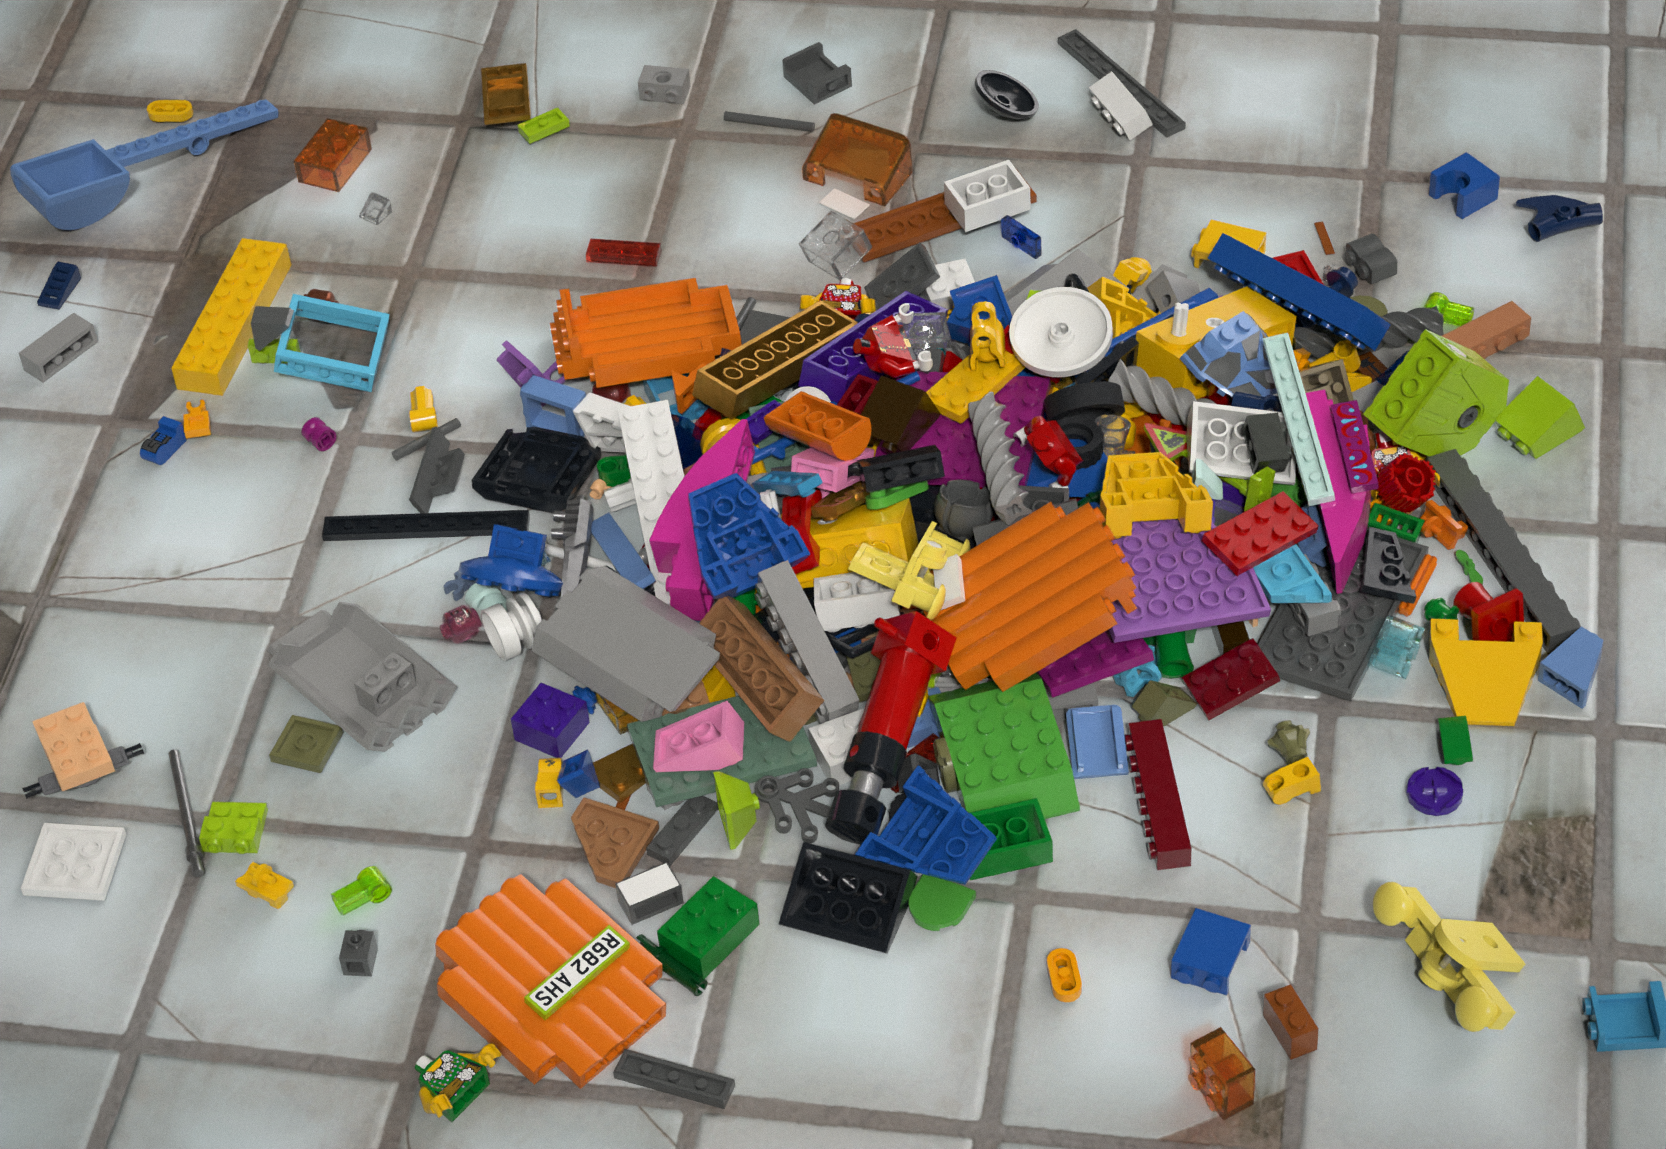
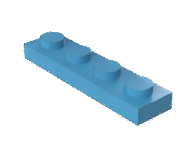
M772 471L754 481L752 485L757 493L771 489L772 491L775 490L778 496L785 494L790 497L795 495L806 497L816 491L815 487L823 482L819 473Z

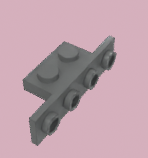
M433 427L409 498V501L420 513L429 512L433 497L454 491L465 457L464 452L460 448L448 451L450 442L437 427Z

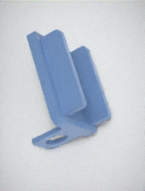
M1118 705L1069 709L1066 713V722L1074 779L1128 775L1129 770L1121 708Z

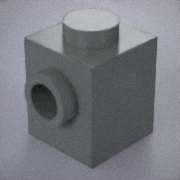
M345 930L339 955L343 975L372 977L378 951L374 931Z

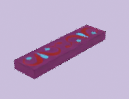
M1357 400L1332 404L1331 412L1351 492L1358 493L1378 489V480Z

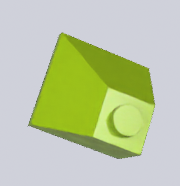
M720 771L713 772L718 810L730 850L736 849L757 822L755 810L760 809L759 800L755 793L751 794L748 782Z

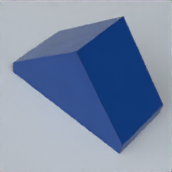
M588 749L564 760L557 781L559 785L575 798L600 787Z

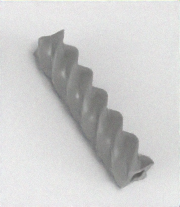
M1121 359L1108 381L1121 386L1123 401L1138 403L1143 410L1152 414H1161L1171 423L1185 425L1186 428L1193 401L1215 404L1210 399H1196L1193 393L1186 388H1172L1171 384L1162 377L1149 378L1148 374L1141 367H1126Z
M989 392L981 400L970 402L968 404V411L973 424L983 471L986 475V483L990 492L992 506L999 518L1007 525H1010L1017 517L1031 514L1032 510L1023 505L1024 499L1029 495V492L1022 490L1018 486L1024 474L1014 470V465L1020 457L1009 452L1011 445L1015 442V439L1005 435L1006 428L1010 426V422L1000 418L1001 412L1006 408V405L997 403L994 393Z

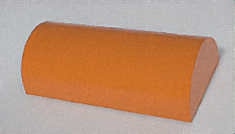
M802 391L763 417L765 424L770 430L844 461L857 458L865 450L871 437V422L869 418Z

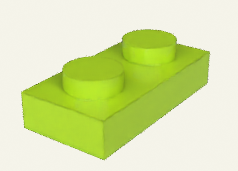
M557 107L517 126L518 132L531 144L570 127L569 119Z
M249 339L248 349L252 363H275L280 339H274L260 351L255 349L254 339ZM289 339L286 350L300 352L298 339Z

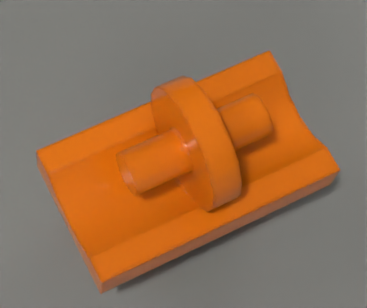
M1433 500L1426 501L1425 512L1420 517V519L1425 520L1421 529L1422 534L1427 538L1434 536L1448 550L1454 549L1458 539L1464 538L1468 526L1463 521L1456 522L1451 517V510L1445 505L1439 506Z

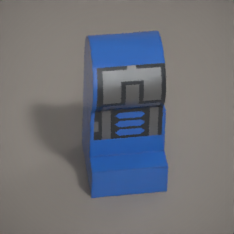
M165 416L158 421L159 428L149 439L143 442L140 448V457L158 465L166 463L187 441L182 423Z

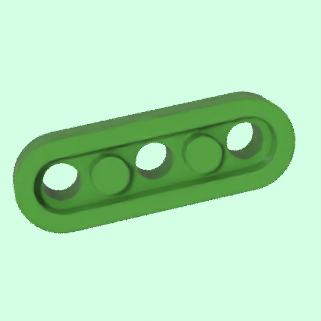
M928 481L869 492L870 494L865 497L867 509H881L928 490Z

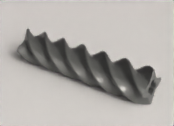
M1437 306L1431 309L1422 307L1408 312L1396 311L1380 316L1391 325L1375 351L1381 349L1385 343L1395 348L1404 346L1410 339L1417 343L1425 329L1440 336L1444 335L1443 314L1439 313ZM1313 325L1310 328L1295 327L1292 348L1293 351L1301 348L1311 353L1309 358L1312 355L1316 358H1321L1332 352L1335 345L1343 341V339L1334 335L1332 331H1326L1317 325ZM1365 347V350L1375 352L1374 350Z

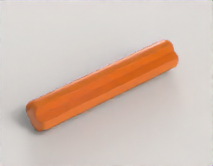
M1425 555L1410 584L1411 589L1415 590L1416 600L1414 604L1401 601L1398 611L1400 615L1404 614L1407 617L1412 614L1437 566V558L1435 556Z

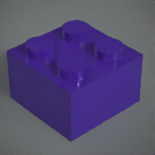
M540 683L511 718L515 741L555 758H562L590 723L585 700L544 683Z

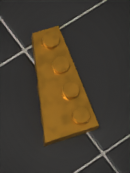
M633 744L593 762L600 785L599 788L619 803L623 802L646 783Z

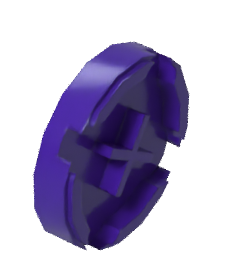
M1425 767L1414 772L1408 779L1406 795L1409 803L1419 812L1432 816L1447 815L1455 811L1462 803L1463 784L1454 772L1444 767H1436V769Z

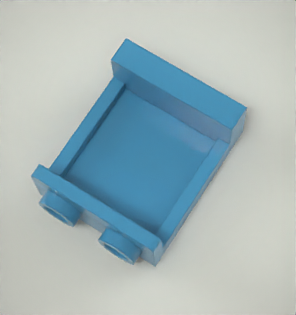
M1650 981L1647 992L1597 995L1595 986H1589L1587 997L1582 999L1584 1015H1589L1588 1036L1590 1040H1594L1597 1052L1666 1048V1000L1661 981Z

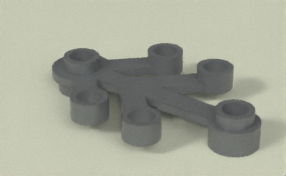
M802 768L796 774L779 780L773 776L760 778L755 784V795L760 801L769 804L776 819V830L779 833L785 834L792 828V819L789 815L785 814L780 801L790 804L802 829V840L806 843H814L818 838V829L812 824L806 810L827 818L831 807L812 799L823 795L835 797L836 792L839 791V782L834 778H827L821 784L793 793L786 789L796 785L801 787L812 785L814 775L810 769ZM807 775L810 779L802 780L800 777ZM828 785H834L836 788L834 790H828L826 787ZM766 788H770L773 790V792L766 793L764 792V790ZM781 821H786L788 825L783 827L780 826L779 823ZM812 831L814 835L809 837L805 835V832Z

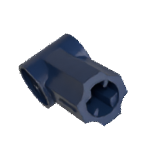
M1236 391L1233 396L1231 406L1258 410L1275 408L1278 410L1277 412H1282L1278 396L1276 395L1262 397Z

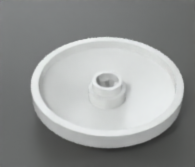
M1056 287L1032 295L1018 307L1010 323L1009 336L1015 356L1026 368L1044 376L1068 377L1085 372L1102 360L1110 348L1113 338V327L1108 309L1096 296L1077 288Z

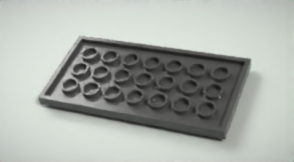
M1367 528L1364 544L1342 593H1336L1325 547L1323 551L1327 565L1321 567L1316 564L1319 577L1328 584L1333 600H1337L1340 605L1341 615L1338 618V628L1307 636L1288 603H1280L1258 643V646L1274 667L1280 679L1352 701L1396 617L1401 603L1398 600L1361 592L1366 538L1369 528ZM1398 538L1403 554L1402 561L1405 571L1409 572V583L1411 584L1425 555L1428 554L1429 547Z

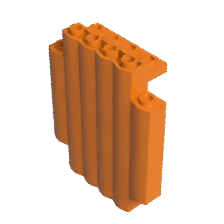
M696 278L580 296L581 306H577V309L573 310L569 288L559 290L561 299L556 300L558 312L553 313L554 322L550 323L558 374H564L565 380L590 376V382H596L597 388L672 376L671 370L680 374L690 373L702 362L709 364L715 360L716 355L727 354L742 345L728 285L698 289Z
M1049 502L959 556L962 562L965 601L940 610L939 614L932 621L957 637L948 664L955 678L965 690L991 675L1001 691L1004 692L1117 625L1118 623L1113 616V613L1117 610L1112 602L1118 599L1127 614L1137 609L1133 598L1136 597L1134 592L1136 586L1132 580L1135 573L1127 561L1125 563L1122 562L1121 559L1126 556L1118 543L1113 545L1112 541L1116 538L1108 525L1103 526L1102 523L1106 519L1098 507L1093 509L1088 502L1066 515L1061 506L1055 508L1053 503Z
M522 874L515 878H508L502 884L499 892L494 895H487L480 902L478 909L462 915L456 927L442 931L436 939V957L444 963V972L439 976L437 982L438 996L488 1043L494 1044L502 1056L534 1085L557 1067L581 1089L618 1058L625 1049L627 1050L666 1016V1003L649 989L650 986L662 977V963L566 878L559 882H553L546 889L545 895ZM610 925L630 943V948L548 1019L544 1020L524 1002V997Z

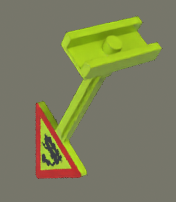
M1144 423L1143 429L1156 452H1161L1171 461L1180 456L1188 458L1187 431ZM1267 466L1250 476V480L1218 477L1239 489L1240 493L1247 497L1245 512L1271 498L1276 471Z

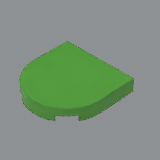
M923 874L909 898V911L918 926L930 931H940V928L951 925L956 926L962 921L976 898V891L948 880Z

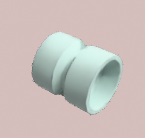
M475 583L468 589L465 595L466 604L476 614L481 623V610L499 603L507 611L506 598L501 594L496 585L486 586Z

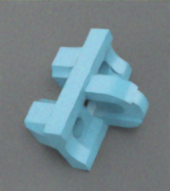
M1148 645L1153 651V661L1113 675L1115 683L1124 687L1127 696L1134 697L1150 680L1159 682L1162 679L1161 672L1156 666L1157 659L1154 654V646Z

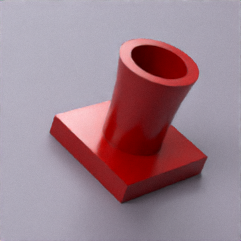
M1471 582L1458 591L1453 602V606H1457L1460 609L1458 614L1472 621L1474 641L1511 642L1514 622H1524L1523 593L1517 588L1493 598L1481 583Z

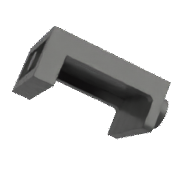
M820 42L782 60L784 78L814 105L852 87L851 68L846 64L837 67L824 55L823 45Z

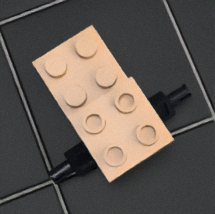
M82 702L32 721L53 772L39 777L38 783L23 787L22 789L24 793L35 789L25 794L26 799L42 792L44 795H49L59 790L63 792L73 787H87L97 782L102 776L115 772V769L129 763L128 759L144 754V751L141 749L132 753V751L142 748L140 743L126 749L119 746L107 751L96 724L93 723L85 703Z

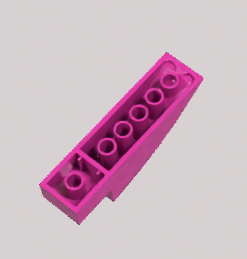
M1324 389L1305 394L1335 495V501L1317 505L1328 544L1325 548L1336 593L1340 594L1344 590L1364 544L1369 522L1371 490L1358 493L1351 492L1331 412L1333 400H1327ZM1366 424V425H1364V429H1365V433H1366V437H1367V441H1368V445H1369L1368 430H1367V424Z
M747 419L739 421L693 465L669 498L649 540L658 572L671 574L666 579V591L669 592L671 597V607L693 620L701 621L712 608L714 599L700 573L688 493L734 473H737L747 482L755 455Z

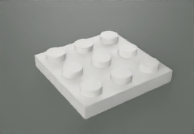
M44 823L21 886L23 896L105 901L126 837L125 829L122 827Z

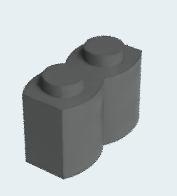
M1371 233L1346 243V252L1344 254L1346 262L1350 266L1352 265L1358 271L1360 278L1365 279L1369 284H1374L1397 274L1398 261L1388 248L1384 247L1381 240L1375 234Z

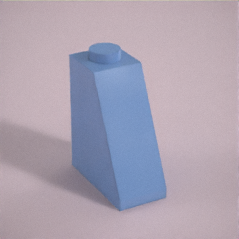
M1581 626L1540 662L1538 681L1583 709L1586 706L1601 660L1604 640Z

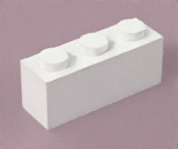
M1112 71L1089 87L1093 94V97L1090 98L1097 109H1103L1101 112L1109 123L1113 120V126L1120 136L1124 134L1131 141L1153 125L1146 110Z

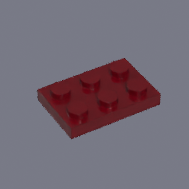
M1253 638L1181 677L1184 685L1208 721L1281 681L1278 673Z

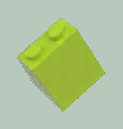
M1539 376L1512 400L1502 413H1499L1495 421L1498 426L1496 431L1504 440L1508 441L1511 439L1516 443L1515 447L1523 455L1529 453L1535 459L1572 438L1585 428L1575 404Z

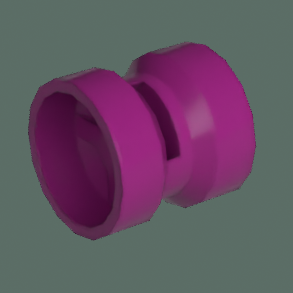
M318 417L309 419L303 425L301 431L302 436L308 442H312V445L319 451L330 449L337 437L336 432L329 426H326Z

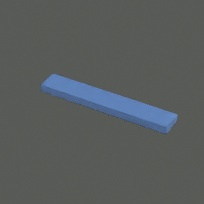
M609 512L592 522L591 534L619 575L642 589L656 581Z

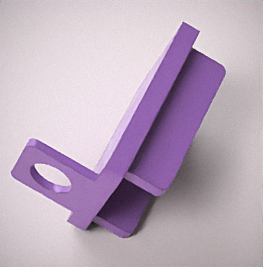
M507 340L502 344L506 350L497 358V362L519 387L527 383L532 375L551 380L552 372L558 369L557 362L555 361L542 374L528 358ZM564 374L554 382L563 384L566 381ZM541 402L542 407L546 405V403Z

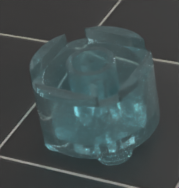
M1389 615L1380 631L1377 646L1373 649L1369 665L1407 679L1412 666L1410 663L1413 659H1416L1420 650V642L1425 628Z

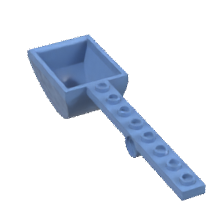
M266 99L259 100L256 103L240 106L234 110L218 113L205 119H199L193 123L180 125L174 129L158 132L149 137L117 145L108 150H105L92 139L13 164L10 167L11 178L17 191L51 225L62 230L84 228L109 214L124 197L130 182V174L124 167L182 148H186L193 155H200L208 148L210 139L278 118V109Z

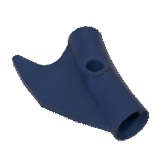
M1558 195L1535 196L1516 201L1517 207L1533 209L1537 212L1534 220L1528 223V232L1536 242L1570 230L1600 225L1603 222V212L1600 203L1589 204Z

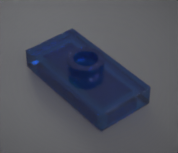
M1008 215L1001 219L1002 237L1034 259L1042 255L1041 236Z

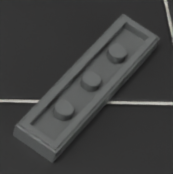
M626 1049L613 1072L615 1079L725 1109L735 1088L734 1079Z

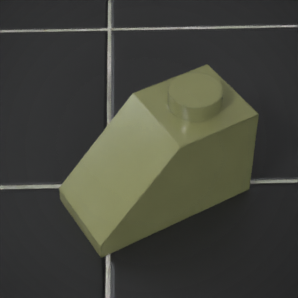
M1150 680L1132 707L1139 713L1138 718L1141 721L1162 719L1163 726H1166L1194 709L1197 703L1180 687Z

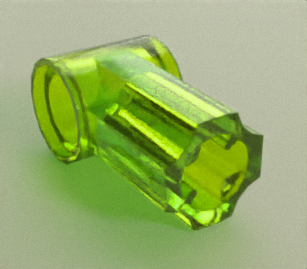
M1440 292L1431 293L1423 306L1430 309L1437 306L1439 313L1443 314V322L1458 326L1472 321L1475 310L1473 307L1449 301L1448 297Z
M369 866L358 874L356 881L333 892L331 898L339 913L344 916L369 901L372 903L385 901L391 895L392 887L378 867Z

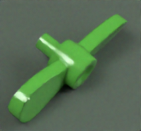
M1457 550L1456 559L1463 566L1464 574L1469 576L1470 583L1479 582L1483 585V578L1475 570L1473 560L1469 559L1465 551Z

